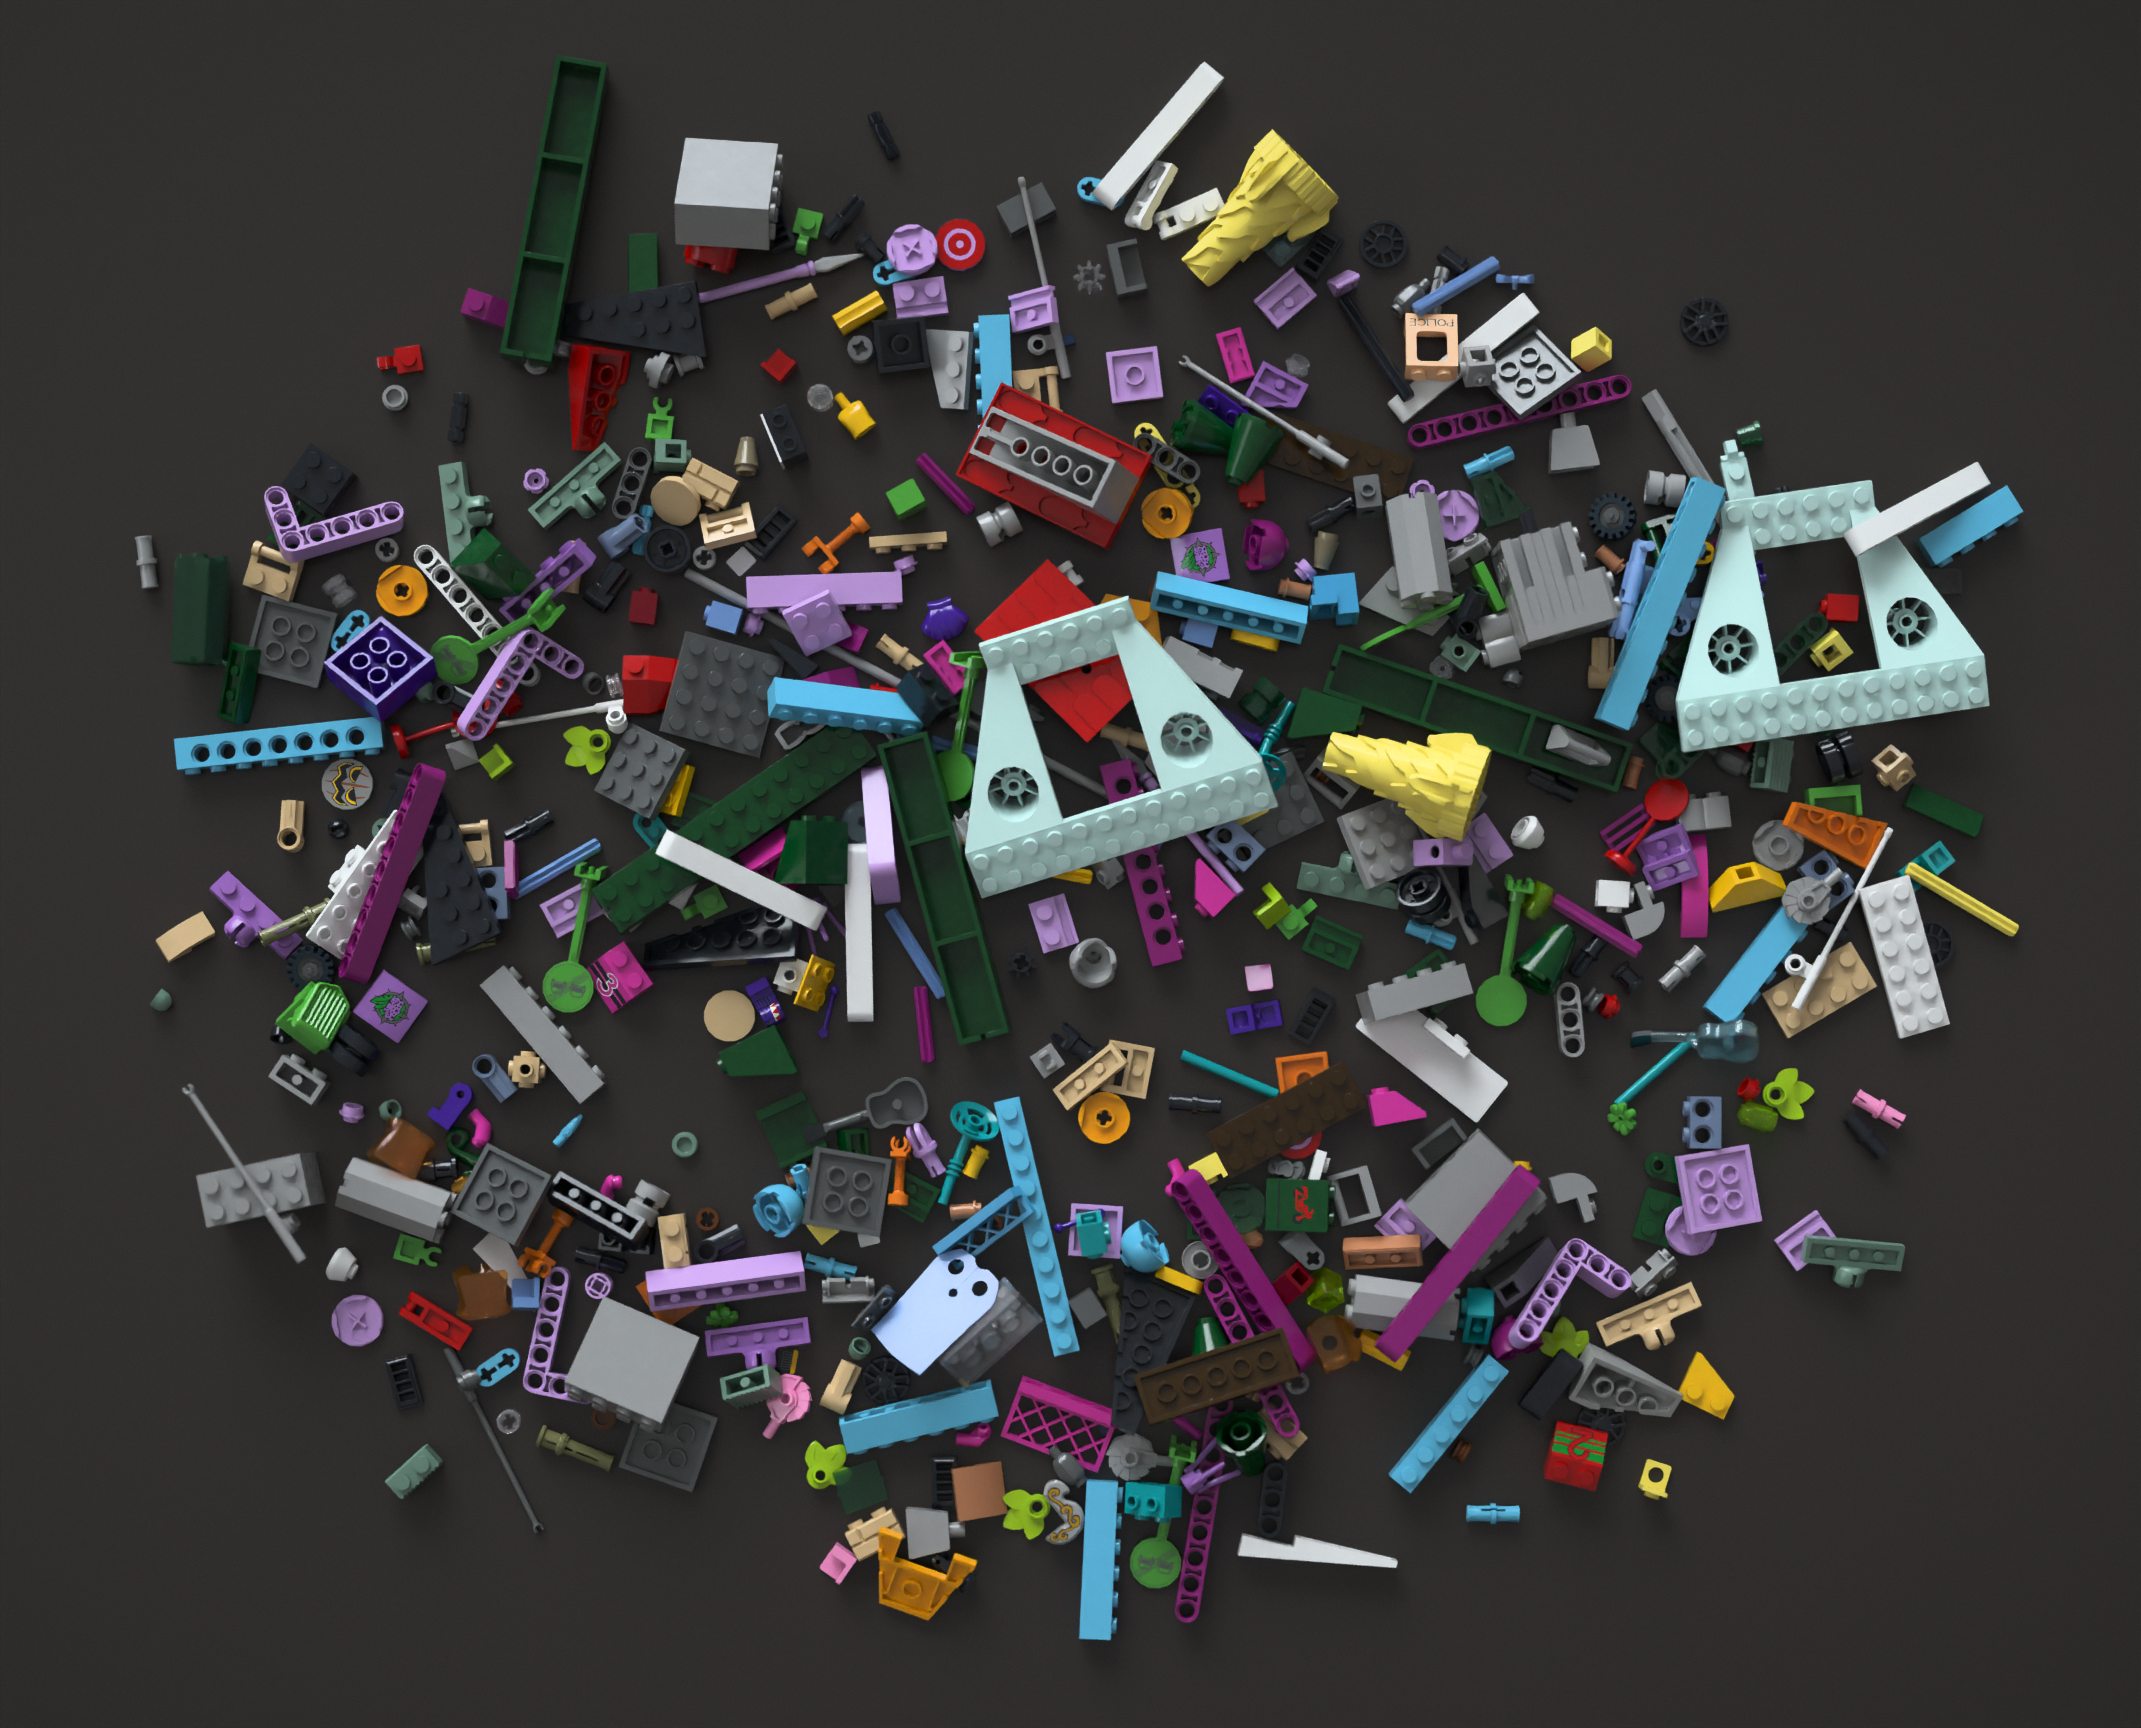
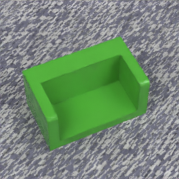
M909 479L886 492L887 499L900 522L927 507L926 501L914 479Z
M1860 785L1804 790L1805 804L1857 817L1863 815Z

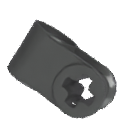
M1287 1231L1277 1241L1305 1268L1314 1271L1323 1266L1325 1261L1324 1253L1305 1232ZM1309 1252L1311 1254L1319 1253L1318 1260L1320 1263L1318 1265L1314 1263L1311 1265L1307 1264L1309 1258L1306 1255Z

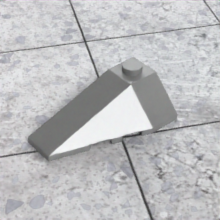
M1591 1343L1587 1344L1578 1359L1583 1363V1366L1571 1381L1568 1394L1569 1400L1590 1409L1600 1410V1408L1614 1409L1615 1412L1628 1410L1637 1411L1644 1415L1671 1417L1683 1398L1682 1393L1613 1353Z

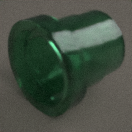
M1758 420L1753 421L1751 425L1736 429L1741 448L1759 444V446L1765 445Z

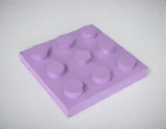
M1749 1144L1674 1157L1688 1234L1762 1221Z

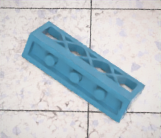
M1020 1186L1009 1188L935 1244L933 1249L937 1255L952 1251L958 1244L967 1246L966 1252L975 1258L1034 1214L1036 1210ZM1018 1199L1026 1209V1212L1021 1216L1011 1214L1013 1203ZM995 1216L1005 1217V1224L1002 1230L992 1229ZM977 1230L986 1232L985 1243L982 1245L973 1243L974 1232ZM959 1259L951 1261L956 1270L964 1266V1263Z

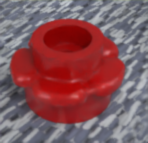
M1605 994L1600 1001L1598 1013L1604 1015L1605 1019H1610L1618 1014L1620 1002L1617 1001V996Z
M1747 1077L1741 1082L1737 1094L1743 1098L1744 1102L1749 1101V1099L1753 1101L1758 1097L1761 1091L1759 1081Z

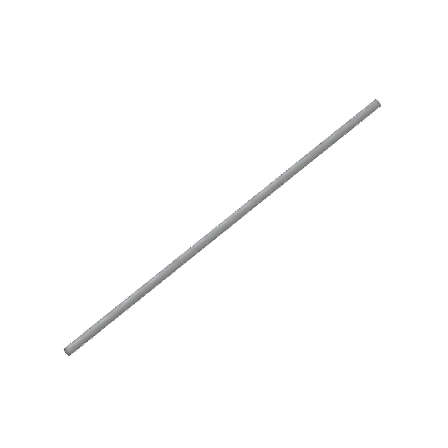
M690 568L687 569L684 575L685 578L747 610V598ZM768 610V614L761 615V618L792 633L785 618L770 610ZM835 644L822 649L894 688L901 681L896 676ZM958 712L949 717L957 720ZM969 716L968 727L980 732L981 721ZM1043 754L1048 769L1108 800L1105 786Z

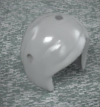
M1090 938L1082 941L1071 952L1069 966L1073 977L1080 984L1094 989L1103 987L1114 979L1117 957L1113 949L1108 947L1103 940Z

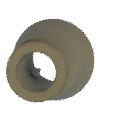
M753 437L740 438L733 466L736 469L737 475L755 476L756 470L759 469L755 438Z
M1318 531L1314 544L1313 567L1329 570V565L1340 543L1338 542L1339 535Z

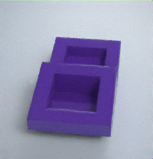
M1280 999L1226 1009L1230 1035L1284 1025Z

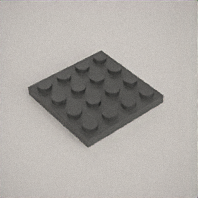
M685 631L659 731L759 758L770 719L768 715L767 691L774 677H781L785 660L778 656Z

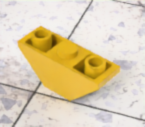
M1749 862L1729 867L1708 889V902L1712 912H1718L1781 897L1786 890V885L1781 874L1756 862Z

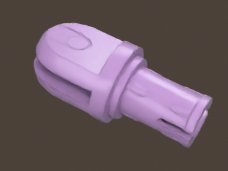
M915 1123L914 1127L909 1126L906 1130V1136L914 1150V1157L923 1160L931 1178L936 1177V1174L940 1175L945 1172L946 1169L935 1152L937 1143L935 1140L932 1141L926 1128L921 1123Z

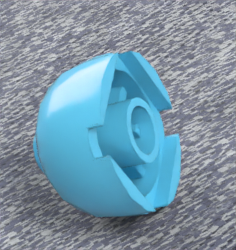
M784 1184L770 1185L754 1196V1199H756V1204L753 1206L755 1217L763 1229L766 1231L771 1229L773 1232H776L774 1236L785 1237L801 1224L804 1205L799 1194L791 1187Z
M1145 1220L1135 1222L1126 1229L1120 1244L1122 1250L1120 1257L1127 1267L1132 1266L1135 1270L1144 1273L1156 1271L1169 1262V1254L1165 1244L1161 1243L1159 1245L1154 1237L1158 1233Z

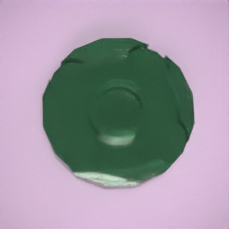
M1237 1182L1230 1184L1217 1197L1239 1234L1253 1232L1261 1226L1266 1217L1264 1195L1249 1183Z

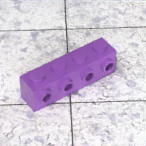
M580 538L574 543L570 540L558 550L561 554L555 559L551 556L540 565L542 570L535 575L537 577L519 596L502 598L504 602L499 611L510 623L526 615L527 610L543 591L552 587L554 592L550 597L553 599L592 566L596 556Z

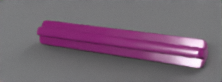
M1556 894L1553 897L1550 906L1633 958L1640 954L1643 948L1642 944L1564 896Z

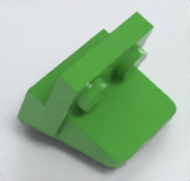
M311 981L295 996L293 1003L276 1019L275 1024L316 1055L321 1049L326 1050L331 1045L338 1031L346 1023L351 1014V1011H349L350 1004L340 986L324 982L314 984Z

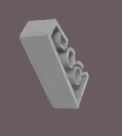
M1456 961L1441 964L1442 970L1432 972L1431 968L1416 972L1417 977L1408 979L1407 974L1392 978L1393 984L1386 986L1383 985V981L1368 985L1369 991L1356 994L1364 1025L1472 994L1473 990L1465 963L1456 965Z

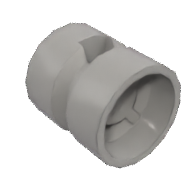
M1649 470L1645 484L1644 504L1659 505L1661 502H1664L1666 507L1679 508L1685 492L1686 476L1671 473L1668 477H1665L1664 472Z
M1008 501L995 507L994 513L987 511L976 517L990 547L1004 541L1005 535L1012 537L1023 531Z
M641 1179L634 1191L636 1197L630 1198L625 1208L645 1218L648 1226L653 1227L660 1215L658 1209L664 1208L671 1195ZM646 1197L653 1200L651 1206L643 1202Z

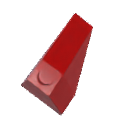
M571 344L568 377L573 450L594 452L598 448L608 425L607 416L611 407L616 406L618 399L615 397L620 385L625 384L628 376L630 351L595 345Z
M623 656V707L626 715H652L658 713V710L665 709L678 659L657 656Z

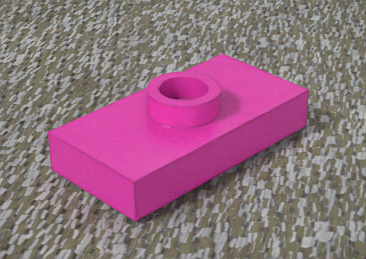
M1241 327L1216 334L1230 385L1254 378L1255 373Z
M942 640L923 656L952 694L956 696L963 690L965 667L949 663L950 654L953 651Z

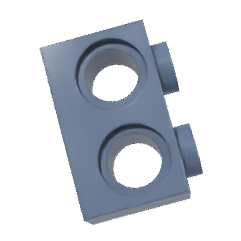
M1235 820L1217 825L1205 837L1209 841L1206 845L1217 855L1221 852L1227 858L1225 863L1235 873L1238 870L1244 873L1266 850ZM1222 829L1228 830L1231 833V841L1226 844L1219 842L1217 839L1218 831ZM1240 847L1247 848L1250 852L1249 860L1244 862L1238 860L1236 850Z
M1824 849L1805 861L1796 870L1802 878L1809 876L1820 881L1824 880L1838 868L1839 862L1830 851L1827 853ZM1817 861L1825 864L1826 871L1823 875H1818L1814 871V864ZM1846 872L1837 881L1841 886L1840 894L1834 896L1830 892L1828 893V897H1830L1829 910L1855 892L1852 887L1854 882Z
M504 867L477 868L482 883L484 877L488 874H493L496 878V883L492 888H486L485 886L484 888L489 900H494L497 903V910L495 911L497 919H511L510 899L505 891Z
M1687 1096V1101H1683L1682 1105L1683 1117H1687V1127H1683L1682 1130L1683 1143H1687V1148L1721 1149L1722 1097ZM1699 1102H1704L1708 1107V1112L1703 1117L1698 1116L1695 1111V1107ZM1699 1128H1704L1708 1134L1706 1141L1703 1143L1698 1142L1695 1138V1133Z

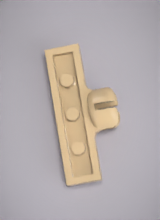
M1692 1282L1596 1322V1326L1606 1348L1632 1336L1639 1335L1642 1337L1647 1349L1655 1350L1661 1346L1656 1335L1657 1332L1664 1346L1674 1340L1675 1334L1670 1321L1702 1307V1304Z

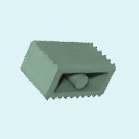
M1781 738L1757 741L1754 748L1755 753L1753 754L1755 757L1753 758L1754 763L1751 769L1750 787L1770 792L1788 793V786L1791 783V761L1794 758V741Z
M768 1364L720 1379L723 1400L736 1409L743 1408L744 1406L748 1407L749 1404L753 1405L754 1402L757 1404L759 1401H767L768 1398L781 1397L783 1394L780 1374Z
M426 1444L386 1479L385 1482L400 1499H404L420 1486L424 1480L428 1479L435 1470L439 1469L443 1465V1460L430 1445Z

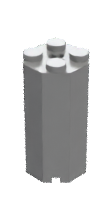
M1418 492L1416 493L1417 498H1409V494H1403L1386 501L1385 506L1400 605L1402 609L1418 608L1420 612H1427L1433 610L1434 605L1453 602L1437 494Z
M353 1157L344 1174V1184L338 1190L336 1207L438 1244L441 1242L445 1231L443 1226H448L453 1217L450 1209H452L457 1199V1194L358 1157Z
M1355 1274V1279L1349 1278L1347 1294L1352 1296L1350 1305L1346 1304L1344 1320L1349 1321L1350 1327L1385 1331L1423 1283ZM1456 1288L1418 1336L1454 1341L1455 1336L1450 1334V1331H1456L1460 1300L1455 1298V1294H1460V1288Z

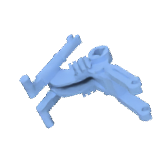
M1641 539L1633 541L1629 562L1626 564L1619 593L1622 611L1619 612V617L1613 621L1612 626L1609 628V637L1626 640L1632 625L1636 605L1639 604L1637 602L1639 593L1644 595L1653 573V569H1645L1647 552L1655 549L1653 541H1642ZM1686 597L1684 604L1678 607L1675 614L1677 619H1679V623L1668 634L1682 636L1688 632L1690 623L1697 619L1702 597Z

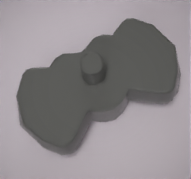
M1275 1155L1268 1161V1172L1272 1176L1278 1175V1177H1286L1287 1179H1302L1305 1175V1166L1302 1161L1292 1164L1289 1160L1283 1161L1279 1155Z

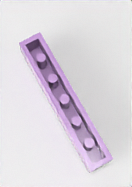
M901 572L746 577L747 611L753 610L754 615L768 614V610L777 609L779 614H783V610L828 589L841 612L846 611V607H856V611H870L871 606H882V610H896L897 605H902Z
M801 1251L645 1272L650 1312L806 1291Z

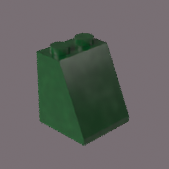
M485 528L449 565L485 599L519 596L537 577Z
M1303 687L1300 691L1285 741L1296 742L1331 737L1333 732L1352 735L1355 729L1359 730L1362 726L1365 713L1361 712L1362 705Z
M801 816V821H790L774 882L778 884H847L848 822H838L837 816H822V821H817V816Z
M773 1025L718 1053L720 1059L717 1060V1063L722 1073H728L730 1077L785 1075L801 1072L777 1025Z

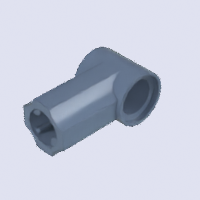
M636 513L620 525L607 530L597 539L612 561L630 550L629 546L648 532V524L644 518Z
M483 1054L473 1061L472 1068L475 1075L481 1078L500 1103L519 1089L501 1068L493 1055ZM481 1059H488L491 1062L492 1069L489 1073L480 1071L479 1062Z

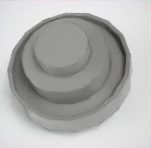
M663 351L659 356L655 355L653 359L649 358L647 360L644 372L647 373L646 378L649 379L650 387L658 390L662 383L667 384L674 370V365L671 364V354Z
M1194 1241L1184 1249L1182 1266L1191 1277L1205 1279L1213 1275L1218 1269L1217 1263L1203 1241Z

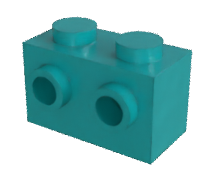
M1101 1210L1075 1214L1082 1257L1087 1256L1089 1259L1102 1257L1103 1253H1108L1107 1244H1112L1108 1222L1102 1221Z
M1481 1287L1468 1288L1466 1298H1461L1457 1327L1462 1328V1343L1488 1344L1494 1318V1290Z
M1147 1481L1126 1482L1125 1514L1135 1515L1136 1520H1150V1517H1155L1154 1522L1169 1523L1170 1518L1181 1517V1485Z

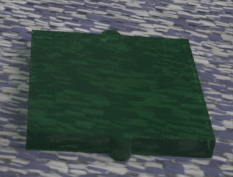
M875 1458L832 1473L838 1490L836 1495L841 1499L845 1514L889 1500L883 1483L885 1478L881 1476Z

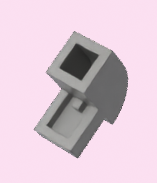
M1644 881L1631 885L1634 888V895L1640 910L1621 917L1628 936L1634 940L1654 932L1661 925L1665 913L1663 901L1653 905L1651 900L1655 899L1651 886L1645 885Z
M1563 1173L1547 1178L1555 1203L1558 1204L1575 1199L1582 1222L1586 1223L1595 1220L1593 1214L1597 1213L1596 1205L1593 1198H1588V1194L1595 1193L1597 1190L1587 1177L1576 1173Z

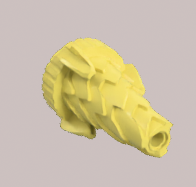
M1273 129L1254 147L1255 150L1247 162L1239 185L1231 192L1227 199L1228 201L1217 214L1216 219L1197 237L1199 242L1182 258V261L1187 264L1190 270L1208 287L1219 281L1239 260L1244 262L1254 251L1263 248L1274 237H1278L1285 231H1287V238L1293 242L1325 226L1329 222V210L1338 203L1339 197Z
M1333 732L1327 746L1322 770L1350 778L1359 785L1375 790L1374 795L1398 802V807L1406 809L1405 815L1434 838L1442 839L1448 837L1463 842L1483 789L1492 750L1478 745L1473 735L1467 733L1429 735L1427 739L1429 747H1425L1407 741L1405 745L1385 738L1376 740L1359 734L1356 738Z

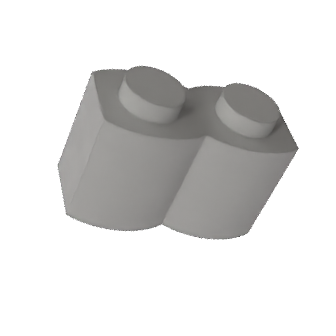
M1507 610L1479 618L1477 623L1479 629L1475 638L1477 641L1481 640L1484 650H1480L1483 665H1488L1489 669L1492 670L1520 662L1521 656Z
M791 720L782 724L775 732V736L783 748L789 752L805 743L808 737H813L824 730L828 725L807 724Z
M1721 792L1706 793V798L1696 799L1695 794L1689 795V804L1686 810L1676 818V824L1683 823L1687 833L1732 827L1728 796H1721Z

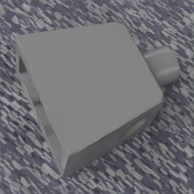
M1575 412L1560 414L1561 428L1553 429L1550 432L1548 473L1554 474L1598 468L1600 461L1589 426H1576Z
M919 1507L906 1508L909 1559L948 1551L951 1549L950 1538L965 1537V1521L949 1522V1511Z

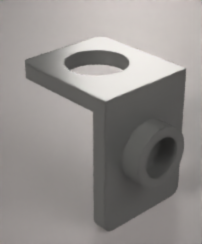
M1372 474L1353 477L1356 519L1381 518L1383 504L1379 476ZM1371 510L1375 511L1373 513H1364Z

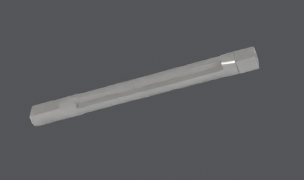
M1657 389L1642 397L1641 400L1689 478L1700 477L1714 483ZM1717 510L1714 518L1720 526L1719 511Z

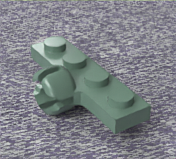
M604 442L532 505L528 511L545 530L549 529L571 509H576L583 518L595 516L596 513L589 504L593 502L600 511L606 504V497L599 490L598 486L623 463L622 460Z
M466 462L438 466L450 563L475 538V529L487 526L493 520V513L485 514V511H481L492 509V504L488 497L481 495L471 497Z
M1344 851L1341 854L1339 865L1336 868L1306 862L1301 863L1296 889L1398 910L1399 905L1396 895V888L1399 882L1391 880L1365 890L1357 868L1353 865L1350 851Z
M1805 1235L1800 1260L1804 1263L1833 1265L1832 1280L1837 1285L1850 1288V1285L1853 1284V1288H1860L1864 1283L1865 1273L1869 1269L1901 1271L1905 1246L1901 1243Z

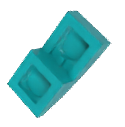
M1938 841L1909 863H1915L1937 876L1953 864L1955 859L1943 843ZM1908 864L1895 873L1897 877L1905 876L1904 871ZM1911 879L1914 892L1923 886Z

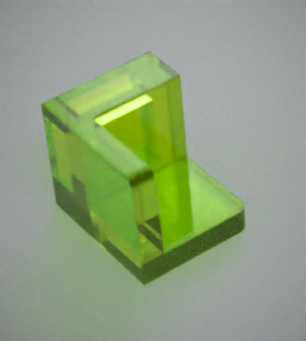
M1321 1267L1311 1274L1315 1281L1306 1289L1307 1303L1327 1313L1344 1302L1342 1278L1339 1274L1325 1267Z

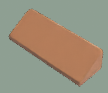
M1420 1234L1343 1239L1342 1251L1345 1270L1423 1266Z

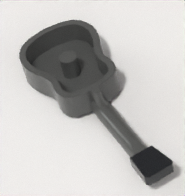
M902 1077L897 1079L884 1091L867 1096L865 1101L866 1110L824 1124L818 1123L803 1127L806 1141L810 1143L826 1136L827 1133L866 1120H870L877 1129H884L893 1124L913 1125L919 1123L925 1118L928 1111L925 1091L914 1078Z

